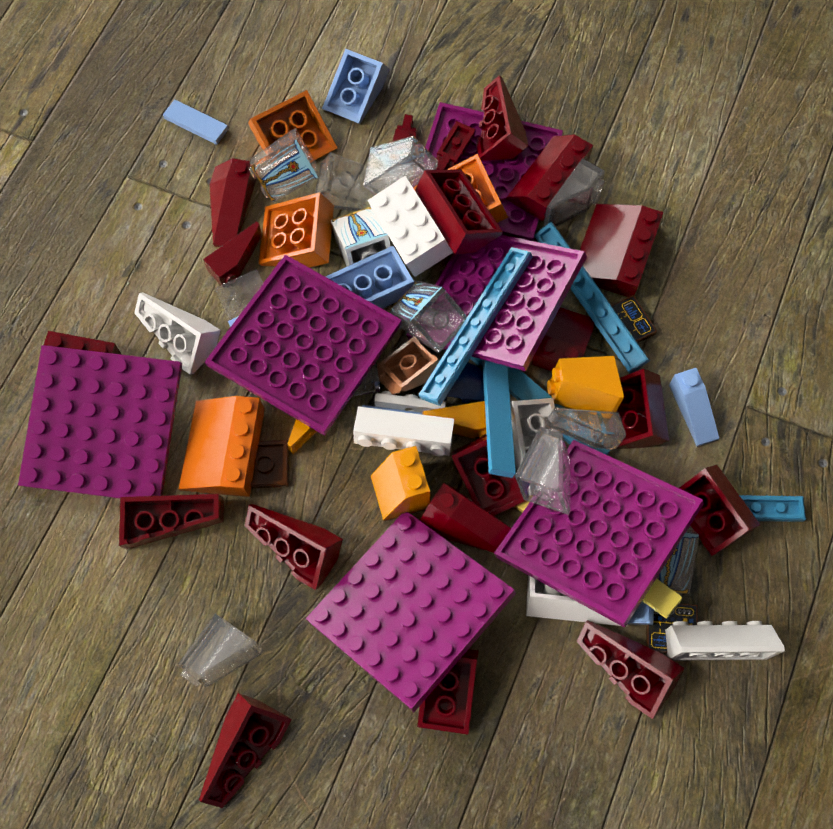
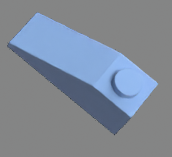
M697 368L675 374L669 387L696 446L719 440L706 387Z

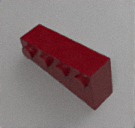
M220 494L120 497L119 546L127 550L223 523L224 498Z

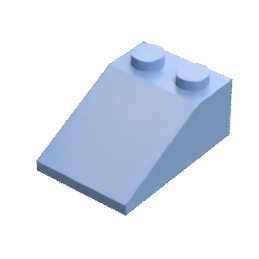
M345 49L322 109L360 124L382 90L390 69L382 62Z

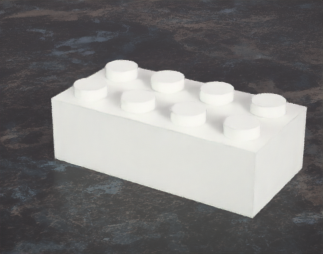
M406 176L368 200L414 277L453 253Z

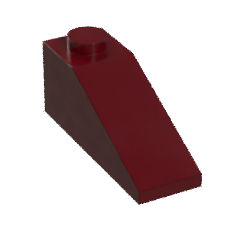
M258 222L249 226L203 259L207 271L222 288L237 280L259 243L262 232Z

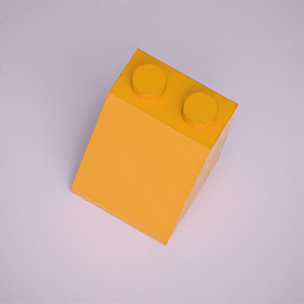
M614 356L559 359L556 367L552 370L551 379L547 382L548 394L552 395L555 404L604 420L613 419L624 398Z
M416 446L392 452L371 475L383 521L397 518L405 512L411 514L425 510L430 504V489Z

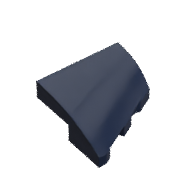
M467 362L444 401H447L448 397L461 398L463 403L485 401L483 369Z

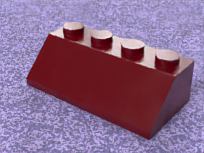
M575 134L553 136L509 193L506 200L544 221L589 161L593 145Z
M462 169L424 170L415 192L454 254L474 253L502 235L503 231Z

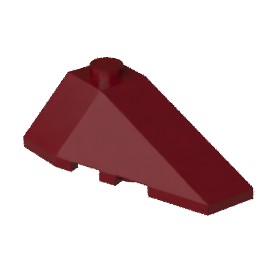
M499 75L484 88L481 109L484 111L483 120L479 122V128L482 129L481 137L477 138V150L481 161L513 159L528 147L526 131L504 80Z
M232 158L215 166L210 182L212 235L215 247H221L241 232L257 179L256 174L251 168L254 162Z
M443 483L419 520L445 539L495 553L511 530L510 526L447 483Z
M254 504L248 506L244 526L264 546L268 545L277 554L275 558L280 563L284 561L292 569L291 574L297 580L314 590L319 589L338 560L343 539L322 527Z
M589 620L585 622L577 639V643L596 665H601L611 676L608 679L614 685L617 683L624 691L628 702L651 719L655 718L668 699L685 669L664 654Z
M238 693L225 717L199 801L223 808L244 784V778L254 767L257 769L263 763L261 759L271 748L274 750L278 746L292 719L257 699Z

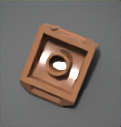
M414 336L378 364L379 381L392 395L412 390L427 382L439 363V359L423 347Z

